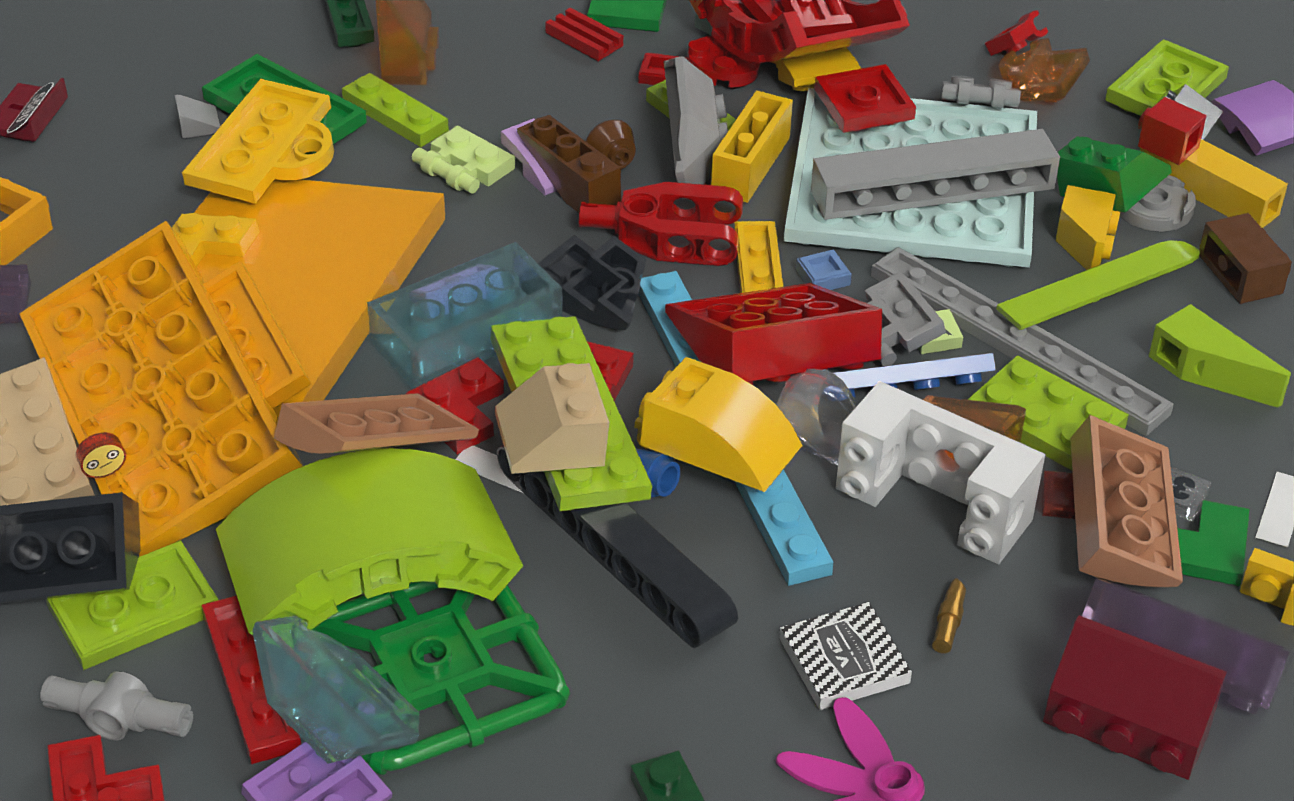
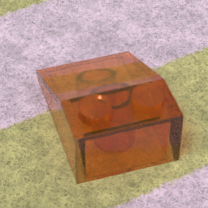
M376 0L382 80L389 84L427 85L429 70L436 69V49L439 48V27H432L431 10L424 0Z

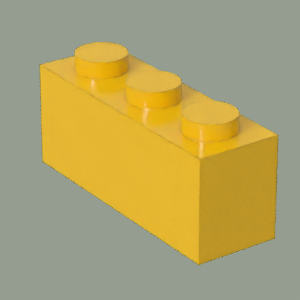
M755 91L713 153L711 185L734 188L743 196L744 202H749L790 138L792 99Z

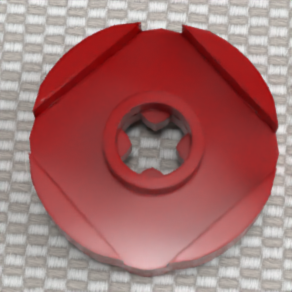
M713 36L692 40L688 44L687 60L711 78L714 86H716L717 80L729 81L728 87H742L754 82L758 76L760 63L747 61L734 55L724 48Z

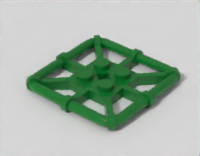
M421 581L410 582L409 589L387 592L368 599L364 594L346 600L337 605L338 612L317 625L301 638L302 646L324 688L322 697L327 707L336 711L358 756L360 755L375 773L385 775L387 771L404 769L465 745L474 748L484 744V738L539 718L566 705L570 696V690L566 685L563 673L539 636L537 621L533 615L525 613L508 584L495 598L506 619L477 630L473 628L465 614L475 594L463 590L456 591L450 604L418 615L409 599L440 589L437 587L436 582ZM388 606L393 610L395 609L401 619L400 622L375 631L344 623L345 621ZM326 640L371 652L377 666L341 678L323 641ZM512 640L516 643H521L540 675L494 663L487 649ZM432 653L436 658L444 656V658L437 662H424V655ZM389 685L398 703L375 744L353 700L355 697ZM492 685L533 696L534 698L477 719L464 694ZM445 701L448 703L460 726L395 749L413 713Z

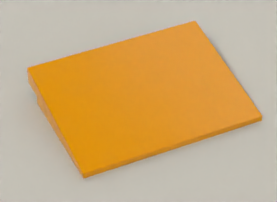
M274 179L256 203L210 192L194 213L200 215H233L241 218H256L260 232L243 257L205 254L197 269L204 282L212 279L238 261H241L250 273L311 382V385L283 403L322 401L326 398L445 221L444 193L302 179ZM282 403L273 408L278 418Z

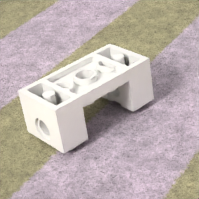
M879 381L842 423L836 489L876 507L903 475L968 505L966 519L960 525L957 546L999 565L1033 520L1045 454ZM945 450L953 453L955 460L951 459Z

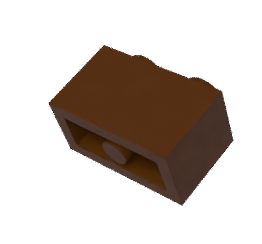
M1249 213L1205 222L1199 256L1239 304L1284 293L1292 261Z

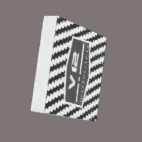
M870 602L780 627L779 639L819 710L833 707V703L837 698L846 697L853 701L911 682L912 671Z

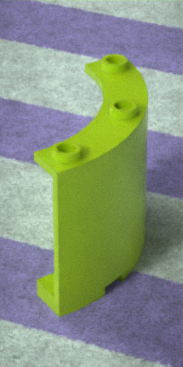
M368 449L343 453L315 461L295 469L261 488L234 509L216 528L249 634L288 652L313 628L338 612L337 605L363 593L368 599L387 592L409 589L410 582L428 581L436 582L438 588L463 590L493 601L523 567L476 469L443 455L414 449Z

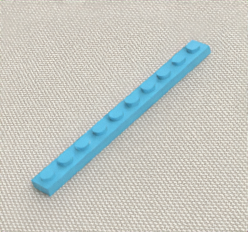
M677 271L641 278L638 295L675 367L685 357L701 362L665 313V304L692 300ZM784 469L765 492L734 481L788 586L832 575L834 562Z

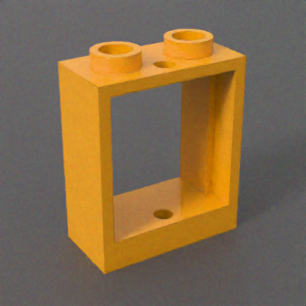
M0 177V211L9 214V216L0 222V270L53 229L46 196Z

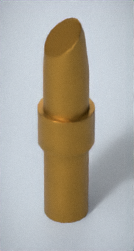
M957 578L953 579L950 583L937 616L938 625L932 647L935 651L942 654L951 651L955 633L961 624L964 612L963 603L966 588Z

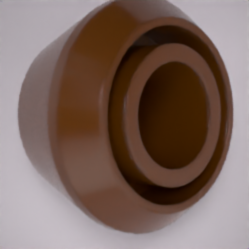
M614 119L599 123L590 131L586 139L588 144L620 166L621 169L631 163L636 153L633 131L622 120Z

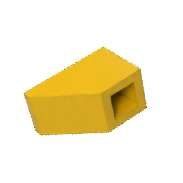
M1067 185L1060 213L1056 242L1086 270L1099 266L1102 259L1110 260L1115 238L1112 235H1116L1120 211L1113 210L1116 194Z

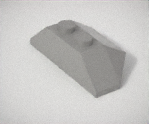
M683 56L664 61L675 174L678 183L705 184L712 177L713 153L728 133L727 122H720L721 118L727 117L723 94L716 95L711 78Z

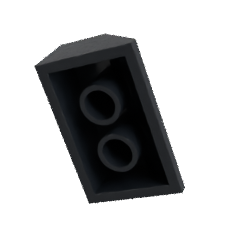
M123 492L0 506V604L129 590L141 551L139 504Z

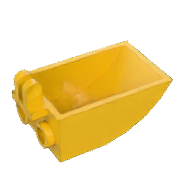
M685 357L673 371H667L661 384L653 392L646 393L640 404L639 417L635 420L634 428L638 429L637 442L641 447L652 449L762 492L768 489L802 447L792 424L778 406L758 388L733 373Z

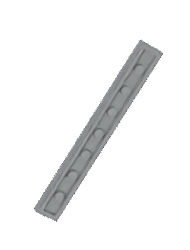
M900 247L894 249L872 265L871 277L880 282L902 271L934 311L950 309L960 329L1010 358L1014 359L1018 355L1129 414L1127 426L1144 436L1149 435L1172 413L1174 403L1037 325L1019 330L996 310L998 303Z

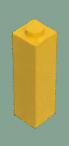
M1202 139L1200 147L1180 165L1140 148V151L1171 165L1172 173L1169 175L1184 182V189L1189 193L1192 190L1195 194V200L1227 217L1249 213L1264 228L1280 215L1288 183Z

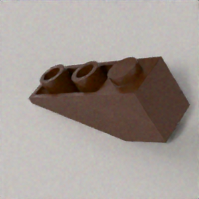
M551 115L539 117L533 122L517 128L518 135L560 196L575 211L580 213L582 201L617 205L618 201H621V167Z

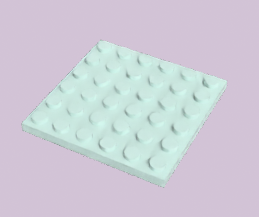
M808 88L785 224L784 241L803 245L814 244L842 249L879 251L887 254L900 247L912 255L924 258L935 257L964 262L1001 264L1008 267H1030L1034 192L824 220L811 192L813 158L1036 130L1037 111L911 98L916 105L914 120L898 122L894 125L866 128L857 132L843 133L813 88Z

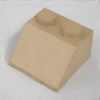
M590 363L544 366L495 406V416L512 474L605 466L609 420Z

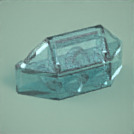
M297 616L255 622L252 631L267 703L327 764L416 743L419 736L420 712L358 653L326 634L307 629L308 623Z

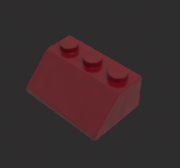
M1078 615L1050 688L1043 722L1057 727L1063 732L1097 743L1113 752L1124 754L1154 766L1160 771L1189 780L1208 738L1227 671Z

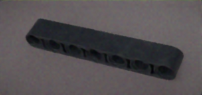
M504 445L497 449V460L505 476L688 645L697 648L737 623L738 611L727 592L627 503L559 511L544 471L512 474Z

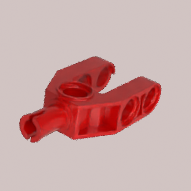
M662 182L623 191L622 201H618L617 205L586 203L582 201L579 213V227L615 229V233L619 234L620 241L635 252L656 261L721 266L732 263L736 259L739 237L737 232L728 225L737 222L741 218L744 201L739 191L727 186ZM679 198H687L692 200L695 206L691 209H680L674 204V201ZM720 201H727L732 203L735 209L734 211L724 213L718 211L714 205ZM673 236H682L690 243L685 247H676L670 244L668 239ZM715 239H722L727 241L731 247L720 251L712 248L709 243Z

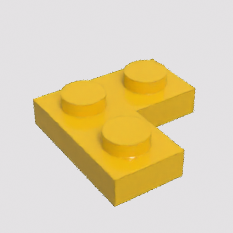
M198 213L181 214L172 227L183 241L196 267L205 254L243 257L260 232L256 218H241L233 215L211 216Z

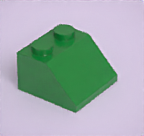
M1077 136L1058 151L1060 160L1057 181L1060 196L1065 197L1067 185L1116 194L1113 210L1124 213L1172 173L1171 165L1143 151L1126 148L1119 144L1092 140L1089 137Z

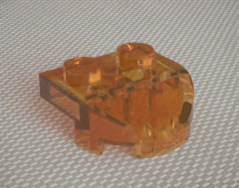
M1049 38L1032 41L1030 43V50L1018 56L1015 51H1010L1000 61L999 69L1003 80L1011 81L1012 88L1021 90L1020 100H1045V102L1053 103L1066 97L1090 62L1087 48L1052 51Z

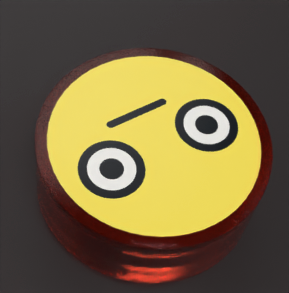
M103 432L91 435L83 440L78 446L75 456L82 472L86 476L103 478L115 473L122 467L126 460V451L116 435Z

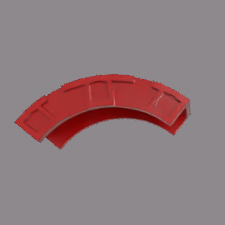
M689 0L700 19L707 18L713 27L711 35L724 48L744 60L755 63L775 62L881 41L900 34L910 26L906 10L900 0H879L872 4L841 0L847 14L853 16L857 29L814 36H806L796 10L782 13L777 19L765 23L758 21L740 0Z

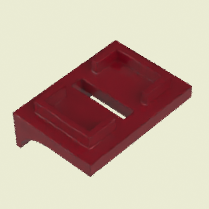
M60 78L57 84L50 89L21 127L11 133H7V129L26 104L42 88L41 86L17 83L0 105V136L32 142L36 141L68 98L64 78Z

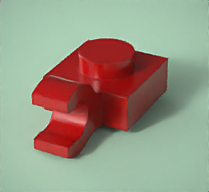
M1038 10L1021 16L1016 24L1006 28L985 42L990 55H995L1004 50L1008 55L1013 54L1028 45L1026 40L1034 41L1045 36L1048 33L1047 27L1037 30L1033 23L1034 18L1039 15Z

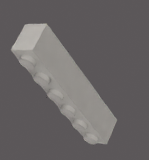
M1044 129L819 157L813 158L811 192L824 220L1050 190L1055 189L1060 156Z

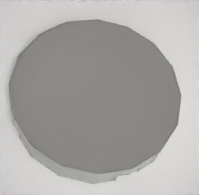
M1168 175L1126 213L1120 212V217L1129 224L1144 230L1159 232L1177 230L1188 224L1193 217L1196 205L1195 194L1192 190L1189 193L1184 189V182Z

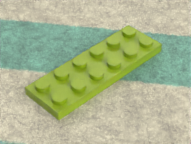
M576 316L554 317L552 319L526 322L513 321L508 324L491 325L490 340L511 392L516 390L544 366L590 363L609 420L605 466L544 471L559 511L650 500L652 483Z

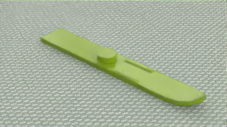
M1169 240L1160 242L997 304L996 310L1019 330H1023L1191 264L1199 258L1200 250L1184 241Z

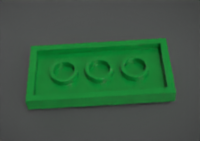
M255 54L202 86L203 99L230 114L260 79L329 95L331 109L320 122L330 130L333 144L367 123L366 110L259 54ZM312 151V152H307V153H305V154H314V153H316V152H315V151Z

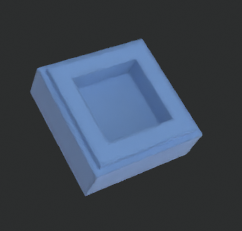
M834 249L796 259V271L805 284L812 283L829 290L851 284L852 274Z

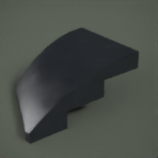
M573 235L526 272L521 286L555 308L576 316V318L611 329L626 330L633 318L632 314L639 293L646 259L615 236L599 249L594 250L577 236Z

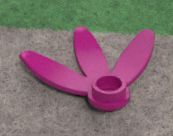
M846 697L837 698L834 701V715L840 735L847 749L863 769L835 760L791 751L782 752L775 759L779 767L798 781L820 791L848 796L834 801H920L925 792L922 776L909 763L894 761L891 751L878 728L853 701Z

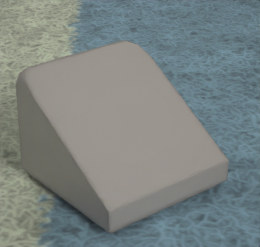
M174 95L182 138L212 135L220 128L214 105L183 95Z

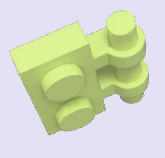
M458 125L432 141L430 151L427 152L422 148H417L412 154V161L419 164L423 172L430 176L438 175L446 179V183L457 191L464 189L471 194L478 190L480 182L489 187L515 169L514 155Z

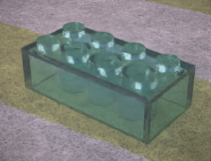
M514 242L367 302L371 343L414 389L477 357L484 361L495 356L496 352L490 340L491 325L508 324L513 321L526 322L562 317V287L526 251Z

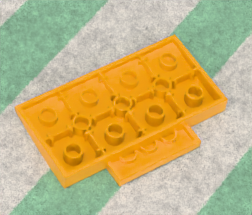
M167 221L159 224L19 313L39 358L45 357L67 419L84 457L86 458L91 451L104 445L117 446L124 453L123 462L115 471L104 476L93 477L101 494L123 492L139 504L141 546L139 557L180 541L226 518L234 509L261 488L281 476L304 466L294 448L274 439L278 417L273 408L311 385L308 376L243 263L238 261L212 279L204 282L183 241Z

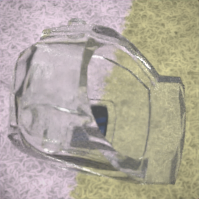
M807 369L805 373L794 375L788 379L780 393L777 406L792 424L802 444L800 450L825 458L829 463L838 465L842 423L857 407V404L849 388L836 374L826 369Z

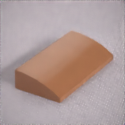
M420 394L282 403L274 439L297 450L323 454L477 438L479 429Z
M1089 415L1070 438L1079 571L1105 580L1129 585L1178 587L1183 582L1168 447Z

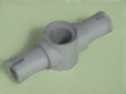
M116 671L110 673L105 682L92 680L88 683L66 680L65 678L51 675L43 683L40 692L41 701H44V707L79 714L90 730L108 740H121L125 737L128 730L142 732L145 729L184 737L189 732L193 722V711H190L191 706L189 704L156 699L142 681L125 672Z

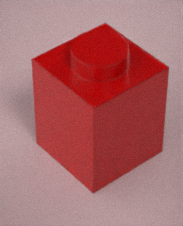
M1164 97L1152 108H1147L1141 115L1138 123V129L1141 130L1138 147L1180 165L1200 147L1207 115Z

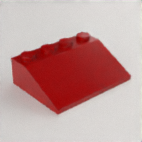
M812 283L665 304V313L702 363L733 373L753 385V381L762 379L773 382L788 381L791 379V374L797 373L806 375L828 373V368L833 367L859 369L864 367V362L881 359L882 308Z

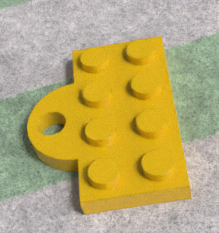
M260 79L183 170L184 185L256 203L274 179L300 180L321 172L330 164L334 155L331 132L320 122L331 109L330 96ZM312 151H315V152H316V153H314V154H305V153H307V152H312Z

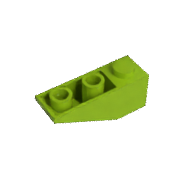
M1193 305L1186 306L1155 326L1149 357L1179 379L1277 408L1283 404L1291 372Z

